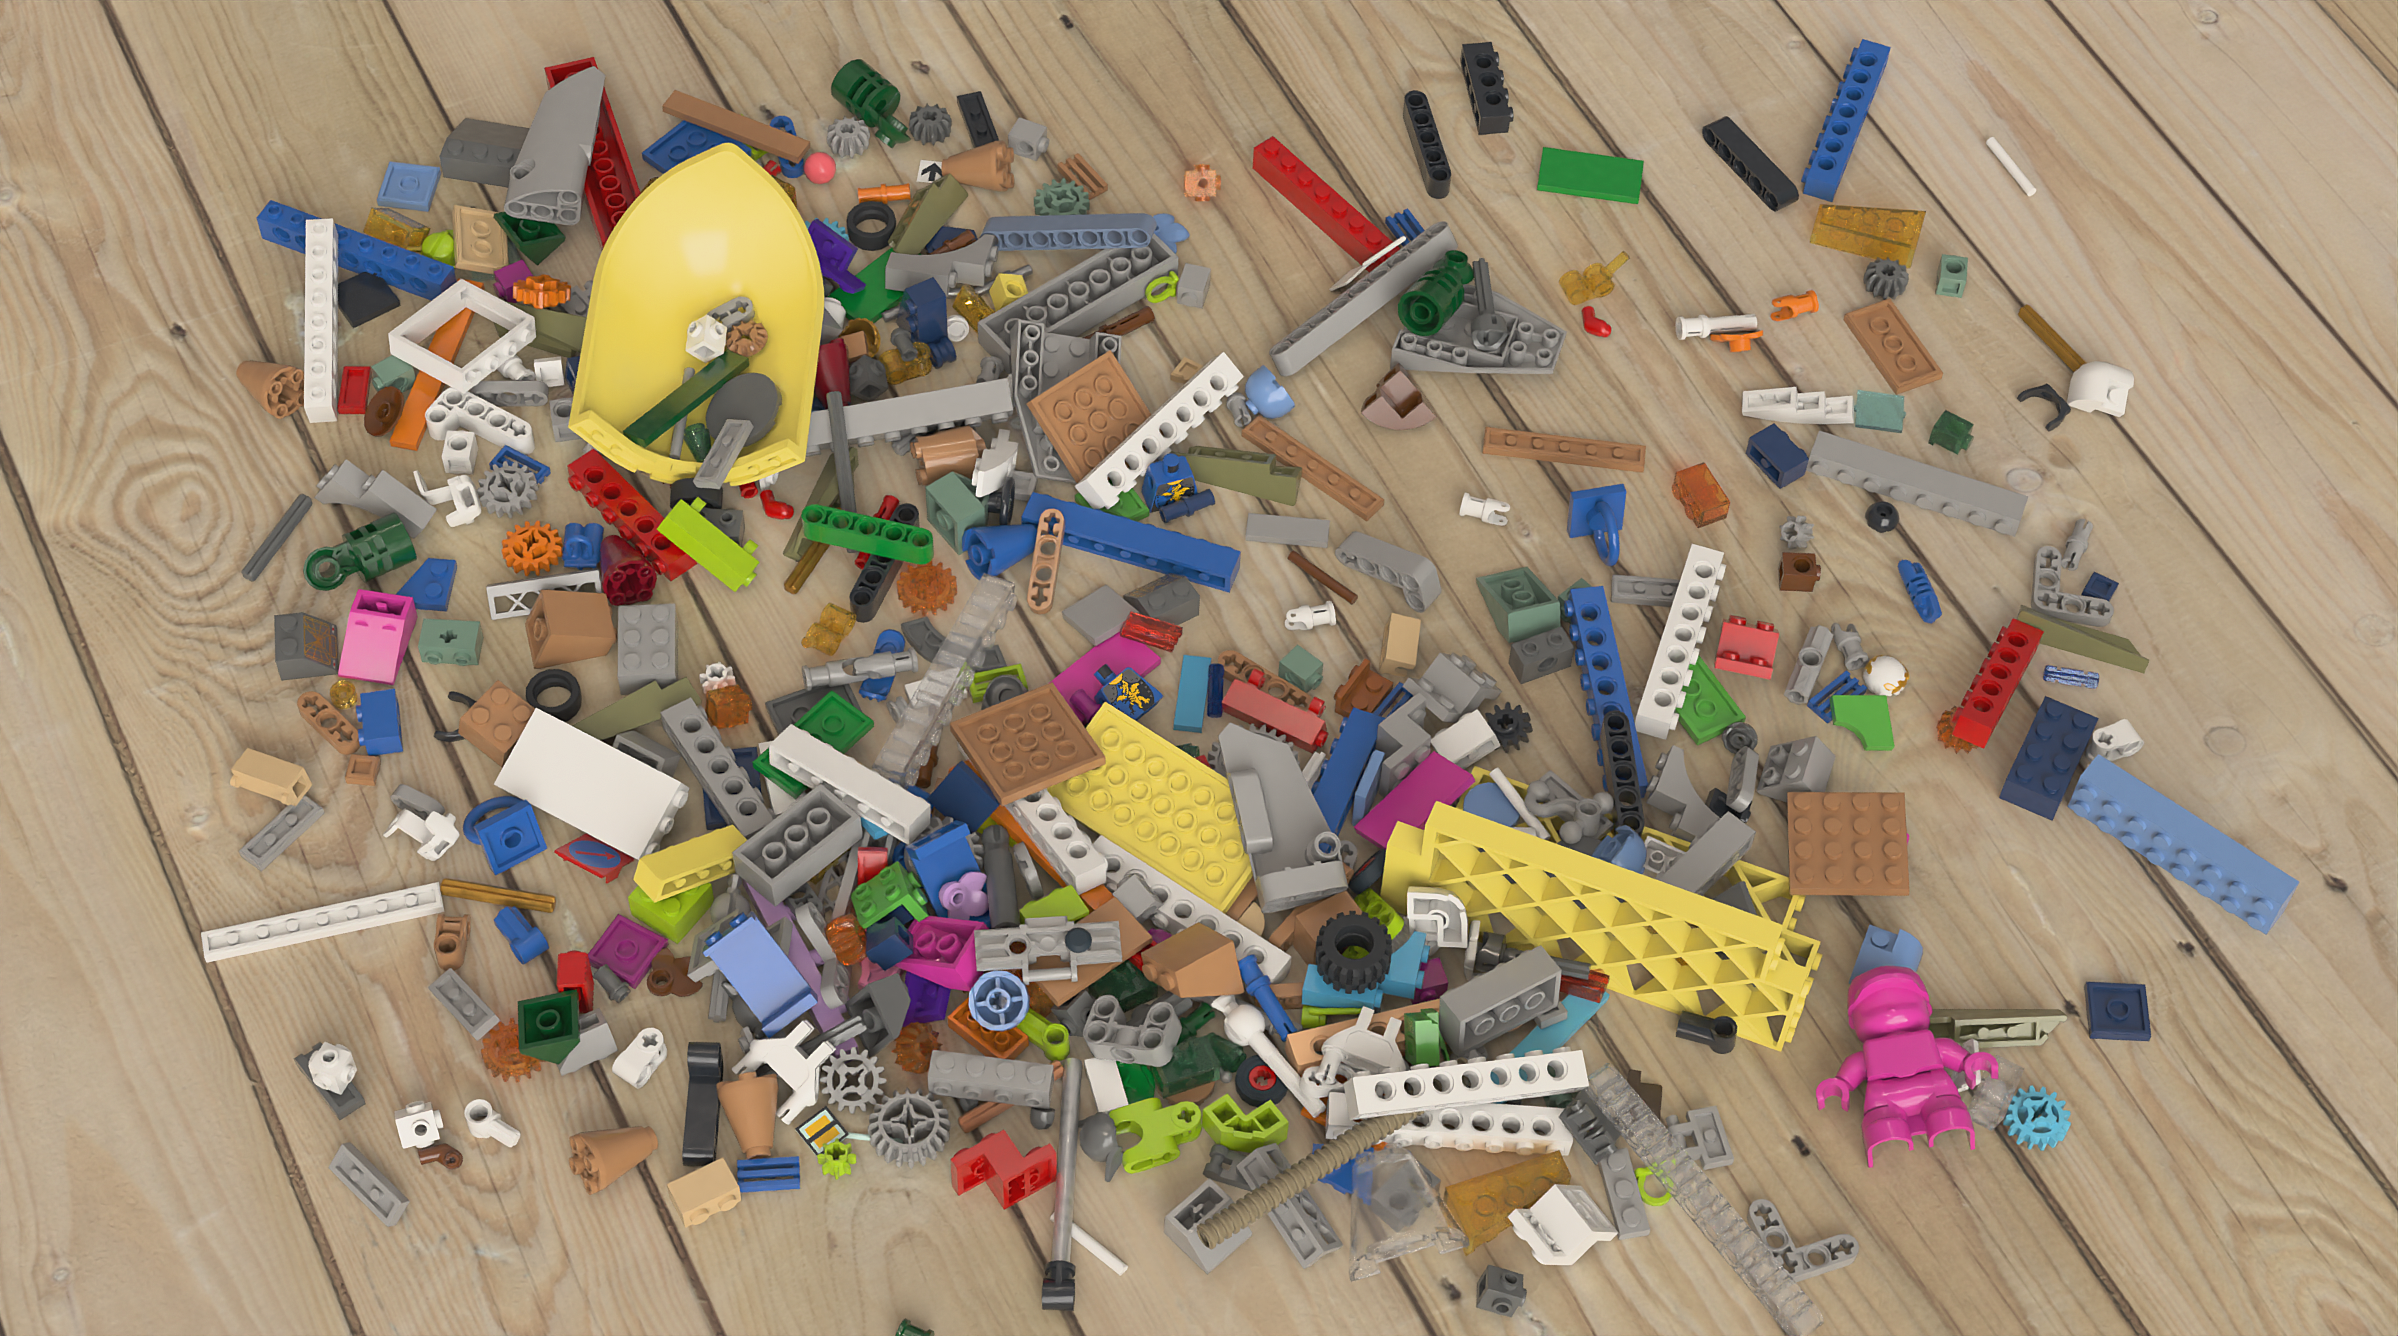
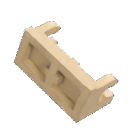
M1391 613L1384 627L1378 673L1405 677L1407 676V670L1405 669H1414L1421 620Z

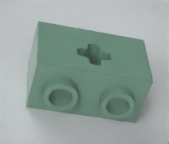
M424 618L418 643L422 662L435 665L440 663L457 664L459 666L478 665L484 638L480 621Z

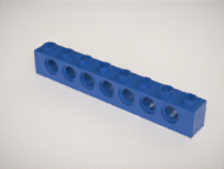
M1862 39L1859 48L1854 47L1850 57V62L1853 63L1852 65L1847 64L1843 79H1846V81H1840L1836 96H1839V98H1833L1829 113H1832V115H1827L1822 128V130H1825V133H1819L1815 145L1818 150H1813L1808 163V165H1811V168L1806 167L1801 180V182L1805 183L1803 194L1833 202L1887 65L1891 47Z
M272 200L268 202L257 216L262 239L306 254V220L322 219ZM335 224L338 233V267L357 274L362 272L377 273L376 276L383 278L388 285L431 301L457 282L453 266Z
M1604 586L1570 589L1568 600L1564 601V611L1566 617L1571 619L1572 625L1569 627L1570 639L1572 642H1576L1575 661L1576 665L1581 666L1582 669L1580 684L1582 691L1587 692L1586 711L1588 716H1592L1594 723L1591 725L1593 741H1597L1599 746L1597 750L1598 765L1603 766L1605 773L1600 741V731L1604 716L1613 710L1621 711L1629 719L1641 798H1644L1647 792L1648 780ZM1583 617H1589L1592 621H1587ZM1593 641L1596 642L1598 645H1591L1588 642ZM1593 666H1600L1604 670H1597ZM1599 691H1606L1610 695H1603ZM1610 727L1613 730H1619L1615 727ZM1614 752L1617 755H1623L1620 752ZM1605 774L1602 777L1604 791L1608 792ZM1617 777L1620 780H1627L1623 777Z

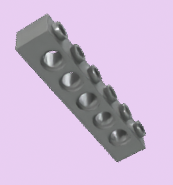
M690 697L660 712L663 729L728 826L734 825L749 840L777 818L771 808L766 809L764 806V799L757 787L752 788L749 784L750 779L746 770L743 767L738 768L736 765V758L729 746L724 747L722 744V738L716 726L711 727L709 725L707 714L701 705L696 706Z

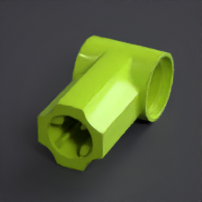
M1029 1008L1024 1020L1016 1027L1029 1037L1031 1043L1043 1050L1048 1060L1062 1061L1066 1059L1070 1054L1067 1028L1059 1023H1051ZM1053 1041H1061L1059 1044H1051Z

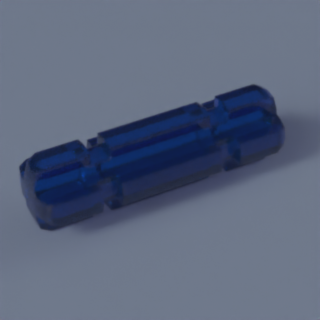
M1212 663L1208 668L1207 715L1210 718H1220L1223 713L1221 702L1223 700L1224 666L1219 663Z
M2046 665L2043 671V680L2055 683V680H2058L2060 684L2081 687L2083 684L2085 688L2096 689L2099 684V674L2089 671L2087 674H2084L2083 670L2061 667V670H2059L2057 666Z

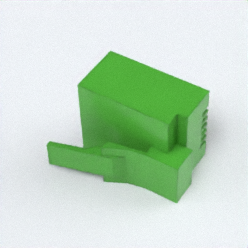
M1433 1008L1421 1009V1012L1404 1013L1405 1060L1412 1065L1429 1064V1066H1439L1440 1046L1444 1060L1450 1061L1445 1042L1439 1030V1012Z

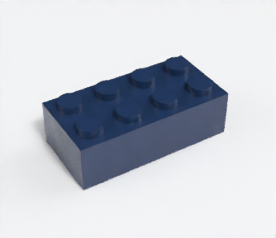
M2045 696L2005 780L1999 798L2053 821L2099 718Z

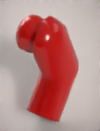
M1586 306L1582 309L1583 326L1587 333L1603 338L1611 334V326L1606 321L1595 317L1593 307Z
M764 490L760 493V499L765 514L768 517L780 520H788L793 517V506L787 505L785 502L776 501L772 490Z

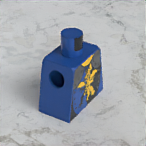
M1170 453L1164 456L1163 461L1152 463L1148 466L1141 493L1150 513L1159 511L1161 506L1180 500L1181 496L1187 495L1189 497L1198 493L1193 473L1185 456L1178 457L1176 454Z
M1105 664L1094 673V676L1103 685L1094 697L1095 702L1101 705L1107 702L1135 721H1138L1154 708L1163 698V695L1130 667L1116 675Z

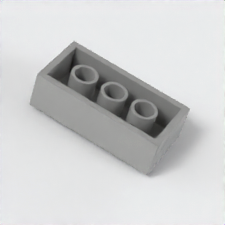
M819 784L732 852L736 874L776 907L863 838L861 818L827 788Z
M1540 945L1532 950H1525L1518 957L1507 963L1498 964L1493 970L1481 976H1474L1467 983L1456 989L1451 988L1440 996L1439 1030L1441 1036L1456 1056L1460 1057L1538 1015L1555 1008L1559 1000L1561 968Z

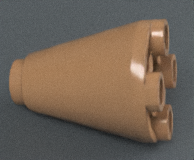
M994 141L949 156L948 159H943L942 176L950 173L959 184L1005 192L1008 188H1013L1015 184L1014 175L1011 173V163L1014 162V150L1012 147L1007 148L1004 141Z
M253 360L243 361L238 366L236 375L240 383L262 408L272 416L282 419L293 414L299 407L304 406V372L301 369L291 365Z
M747 1072L738 1075V1081H724L716 1084L720 1103L742 1152L746 1154V1158L763 1159L770 1157V1149L773 1148L779 1091L777 1075L768 1074L757 1077L756 1072Z
M635 1126L581 1132L569 1137L573 1157L569 1158V1165L573 1174H579L582 1178L586 1192L592 1195L605 1189L650 1156L658 1148V1140L650 1126L645 1128Z

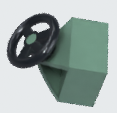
M952 471L925 487L927 520L958 555L966 552L962 550L964 532L972 527L988 526L989 513L1000 514V525L1011 524L1015 499V480L1013 477L1006 478L1002 492L994 491L985 496L977 497V486H972V479Z

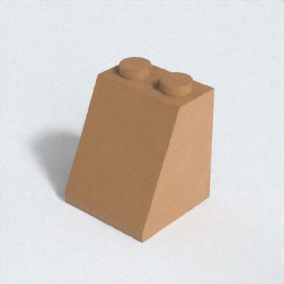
M541 590L525 622L534 669L606 656L612 645L616 643L617 629L613 627L611 619L612 607L608 605L606 594Z
M1199 922L1141 953L1144 964L1142 970L1145 977L1180 998L1236 995L1244 992L1233 940Z

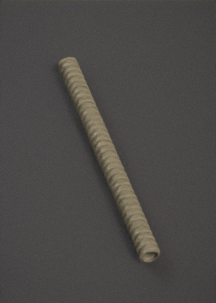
M1461 1057L1457 1060L1458 1065L1468 1064V1060ZM1462 1075L1464 1086L1469 1085V1078ZM1433 1079L1434 1088L1442 1092L1440 1081ZM1412 1088V1091H1410V1090L1407 1091V1093H1408L1409 1095H1413V1094H1414L1413 1088ZM1424 1111L1367 1118V1120L1363 1119L1359 1125L1355 1124L1352 1126V1130H1346L1344 1134L1338 1135L1337 1139H1332L1329 1141V1144H1324L1321 1146V1149H1316L1314 1154H1308L1306 1159L1302 1158L1298 1161V1164L1294 1163L1290 1169H1285L1283 1174H1277L1275 1179L1271 1178L1267 1181V1184L1263 1183L1259 1189L1255 1188L1252 1190V1194L1247 1193L1244 1195V1199L1239 1198L1236 1204H1230L1228 1209L1224 1208L1220 1211V1214L1216 1213L1212 1219L1208 1218L1205 1220V1225L1202 1223L1197 1225L1199 1239L1207 1248H1215L1216 1243L1221 1244L1224 1242V1238H1231L1232 1233L1237 1234L1240 1232V1228L1245 1229L1248 1227V1223L1252 1224L1256 1221V1218H1262L1264 1213H1270L1271 1208L1276 1209L1279 1207V1203L1284 1204L1287 1202V1198L1291 1199L1295 1194L1301 1193L1302 1188L1307 1189L1310 1187V1183L1315 1184L1318 1182V1179H1322L1326 1174L1332 1173L1333 1169H1338L1341 1167V1164H1346L1349 1159H1354L1356 1154L1360 1155L1364 1152V1149L1368 1150L1371 1148V1145L1377 1144L1379 1139H1385L1387 1135L1393 1134L1394 1130H1399L1402 1128V1125H1407L1409 1120L1413 1121L1417 1118V1115L1421 1116L1424 1114Z

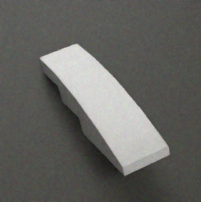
M1796 387L1743 391L1742 414L1743 416L1770 421L1799 424L1854 423L1853 396L1826 398L1825 391L1798 393Z

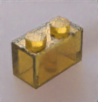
M371 208L363 232L406 250L421 253V246L431 228L392 209Z

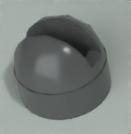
M1031 1107V1124L1038 1130L1048 1129L1053 1124L1055 1109Z

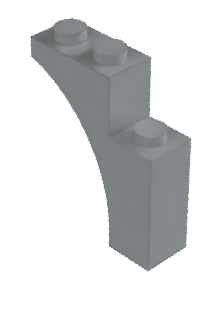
M984 234L980 239L964 248L941 254L909 255L891 252L885 267V289L904 291L906 288L932 277L935 278L944 291L946 298L949 295L950 289L955 288L956 283L984 287L987 277L992 276L993 262H997L999 247L995 246V235Z
M347 459L340 466L334 464L329 472L322 477L316 486L320 490L314 497L322 504L340 503L369 511L381 518L394 512L398 515L408 535L412 538H415L425 528L437 510L384 470L376 477L372 474L369 476Z
M1673 745L1667 754L1661 753L1655 765V768L1659 771L1657 776L1653 775L1648 783L1646 790L1650 794L1646 803L1672 815L1673 818L1669 824V828L1672 829L1671 836L1691 843L1698 835L1702 837L1707 832L1710 823L1718 816L1704 804L1694 790L1686 772L1684 750Z

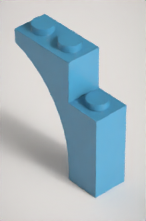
M1414 931L1409 940L1391 954L1390 970L1388 974H1385V980L1381 984L1377 982L1376 988L1371 991L1365 988V993L1358 994L1357 990H1352V994H1345V989L1342 988L1339 991L1334 990L1333 983L1327 985L1323 981V975L1319 976L1317 965L1308 964L1302 989V1004L1320 1008H1363L1364 1006L1374 1010L1375 1007H1381L1383 993L1414 999L1416 988L1422 989L1425 971H1420L1421 963L1428 962L1430 946L1425 945L1426 933Z

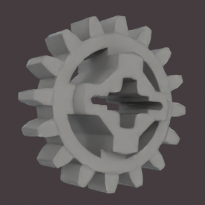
M504 461L501 468L494 464V471L492 473L485 471L486 479H479L478 482L481 488L477 489L480 502L483 507L487 508L489 514L496 511L498 518H501L504 513H507L508 517L512 518L513 512L516 511L522 515V508L531 509L530 500H537L535 491H538L539 487L534 473L529 472L526 465L520 468L516 461L512 466H508L507 461Z
M852 1047L851 1054L849 1055L841 1049V1057L839 1059L832 1055L829 1057L833 1063L831 1067H822L828 1073L827 1077L820 1078V1082L827 1083V1087L822 1090V1094H831L832 1096L828 1103L832 1105L838 1101V1110L841 1112L846 1106H849L851 1114H855L856 1107L860 1106L863 1112H866V1103L870 1102L875 1105L877 1101L874 1096L876 1094L884 1095V1092L879 1089V1084H885L887 1080L880 1078L879 1074L884 1072L885 1069L884 1067L876 1068L875 1064L879 1059L875 1056L869 1060L867 1058L869 1051L866 1049L861 1055H858L856 1047ZM858 1060L863 1063L858 1067H848L844 1062ZM835 1071L840 1074V1085L836 1089H834L833 1085ZM872 1071L874 1082L870 1091L866 1086L867 1076ZM850 1073L854 1076L858 1073L860 1074L858 1078L860 1085L857 1088L853 1085L850 1087L846 1086L849 1082L847 1076ZM849 1093L859 1094L862 1099L857 1101H848L843 1098Z

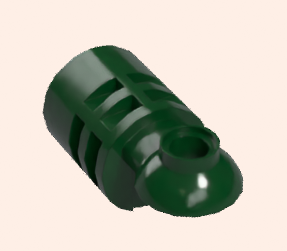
M862 59L852 60L845 64L833 79L831 85V95L859 120H864L868 127H877L878 130L875 136L892 149L896 144L910 141L911 138L906 134L908 127L892 116L900 102L901 95L898 89Z
M1458 250L1447 251L1445 256L1438 260L1432 269L1425 271L1400 298L1398 316L1402 324L1410 332L1419 336L1434 335L1461 307L1464 301L1463 285L1470 283L1474 279L1473 268L1468 263V256Z
M393 512L352 532L343 534V542L336 546L317 548L306 558L303 572L310 586L317 590L328 591L340 586L347 576L356 572L361 580L367 583L387 572L416 561L417 556L402 521ZM330 562L328 570L319 572L321 564Z

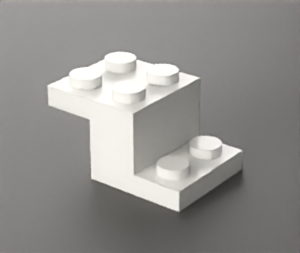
M1555 1184L1530 1209H1515L1508 1216L1514 1224V1232L1521 1239L1528 1242L1532 1247V1255L1537 1261L1545 1265H1573L1597 1240L1611 1241L1619 1233L1582 1186Z

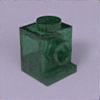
M1945 410L1933 426L1928 444L1933 446L1936 443L1958 455L1961 449L1967 451L1974 439V436L1971 435L1974 424Z

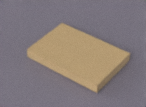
M454 205L452 219L455 268L494 274V271L509 265L507 234L493 218L494 213L499 212Z

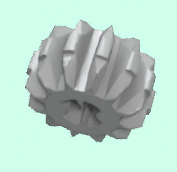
M844 115L843 120L835 119L834 123L829 125L827 144L833 154L839 153L841 158L850 155L853 159L854 154L862 155L863 151L868 149L870 131L866 127L864 120L857 121L855 116L847 119Z

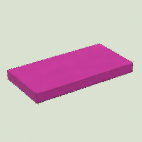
M1126 628L1093 647L1051 681L1083 726L1087 724L1085 716L1070 702V698L1077 690L1083 689L1095 702L1094 697L1103 685L1097 680L1094 673L1103 665L1107 664L1116 675L1130 667L1144 678L1161 664V658Z
M1433 751L1354 826L1357 834L1378 848L1386 850L1387 843L1397 821L1425 830V824L1435 802L1438 801L1450 806L1475 782L1472 774Z

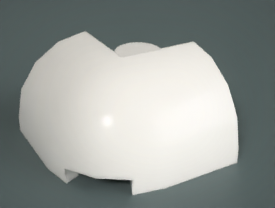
M2094 361L2083 364L2073 373L2067 404L2090 413L2096 409L2120 417L2125 413L2128 390L2134 385L2133 372L2107 362Z
M1409 886L1407 892L1409 938L1414 931L1426 933V940L1438 941V947L1467 948L1468 917L1463 901L1450 890L1436 887Z

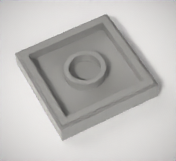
M1107 585L1062 611L1063 619L1095 646L1140 619L1139 611Z

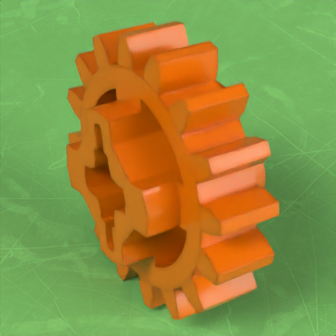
M550 275L528 276L526 281L518 280V282L513 283V298L517 302L523 301V304L532 305L536 309L557 307L558 303L565 304L566 301L571 300V285H568V282H560L559 279H553Z
M538 520L531 526L528 521H525V527L521 528L519 525H515L516 532L507 531V539L502 540L503 549L501 550L503 559L506 560L508 568L513 566L516 574L524 570L525 576H528L531 571H535V574L539 576L541 569L549 572V565H558L557 557H562V539L559 537L557 529L551 531L549 523L541 527Z

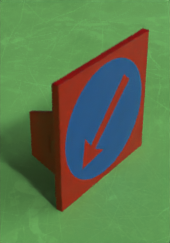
M587 833L554 851L559 857L563 858V861L567 860L599 878L606 877V884L618 878L622 867L634 861V858Z

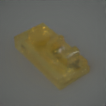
M970 285L961 287L952 305L958 314L967 320L968 324L977 334L978 322L996 312L985 303L983 298Z

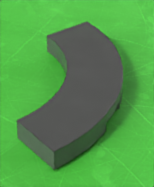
M928 616L901 624V630L906 640L914 647L915 651L924 659L942 669L951 672L959 670L960 674L969 675L1007 667L999 645L987 647L957 646L947 641V638L933 627Z

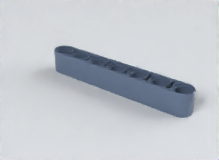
M1145 213L991 217L987 220L979 239L984 234L995 235V246L999 247V251L1143 248L1149 245L1157 223L1151 215Z

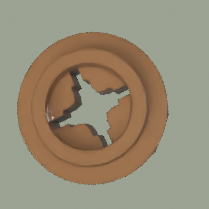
M753 319L748 323L741 321V325H732V331L726 333V347L728 350L742 356H752L765 346L768 339L767 331L762 323H756ZM742 335H745V336H749V335H750V338H751L752 341H750L749 339H745V338L741 339V336H742Z

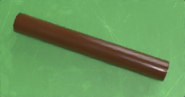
M1293 550L1289 554V561L1351 605L1356 602L1358 595L1296 551Z

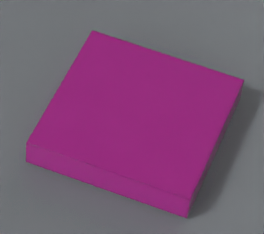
M618 914L588 953L590 966L598 970L607 964L622 982H627L630 987L636 989L652 968L653 958L658 952L667 948L669 943L668 939Z

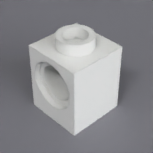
M464 430L447 431L442 453L445 473L473 475L478 451L474 432Z

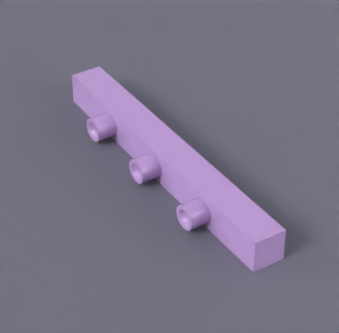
M743 880V886L765 928L783 917L788 918L792 923L794 920H797L789 907L784 905L783 902L775 907ZM793 923L788 958L818 995V1003L808 1009V1012L819 1033L822 1034L844 1022L845 1020L841 1014L847 1012L845 1004L835 1009H830L824 1002L820 991L822 976L817 969L818 966L824 964V961L816 949L807 950ZM852 1037L835 1047L836 1050L831 1055L839 1059L841 1057V1049L849 1055L851 1054L852 1047H856L859 1055L855 1039Z

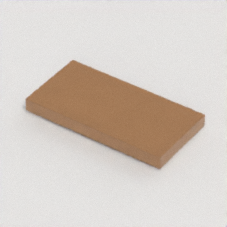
M1890 298L1844 315V322L1896 395L1942 379V370Z
M1116 897L1077 923L1119 921L1122 962L1077 965L1078 982H1071V979L1036 981L1038 986L1057 1007L1152 943V936ZM1058 955L1037 957L1036 963L1028 965V970L1070 967V963L1060 961V956Z

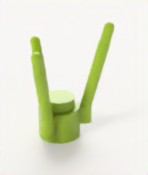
M1304 1004L1301 1025L1305 1029L1327 1025L1328 1015L1360 1014L1362 1008H1320Z

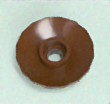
M394 386L385 387L378 391L371 399L364 416V427L367 433L374 437H380L389 433L396 426L404 408V396L401 390Z

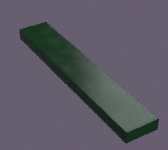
M727 349L724 354L714 359L623 430V435L635 444L646 448L721 389L725 383L749 366V358Z

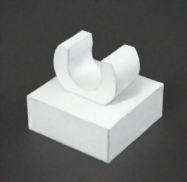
M561 356L534 359L537 381L544 382L548 387L565 385Z

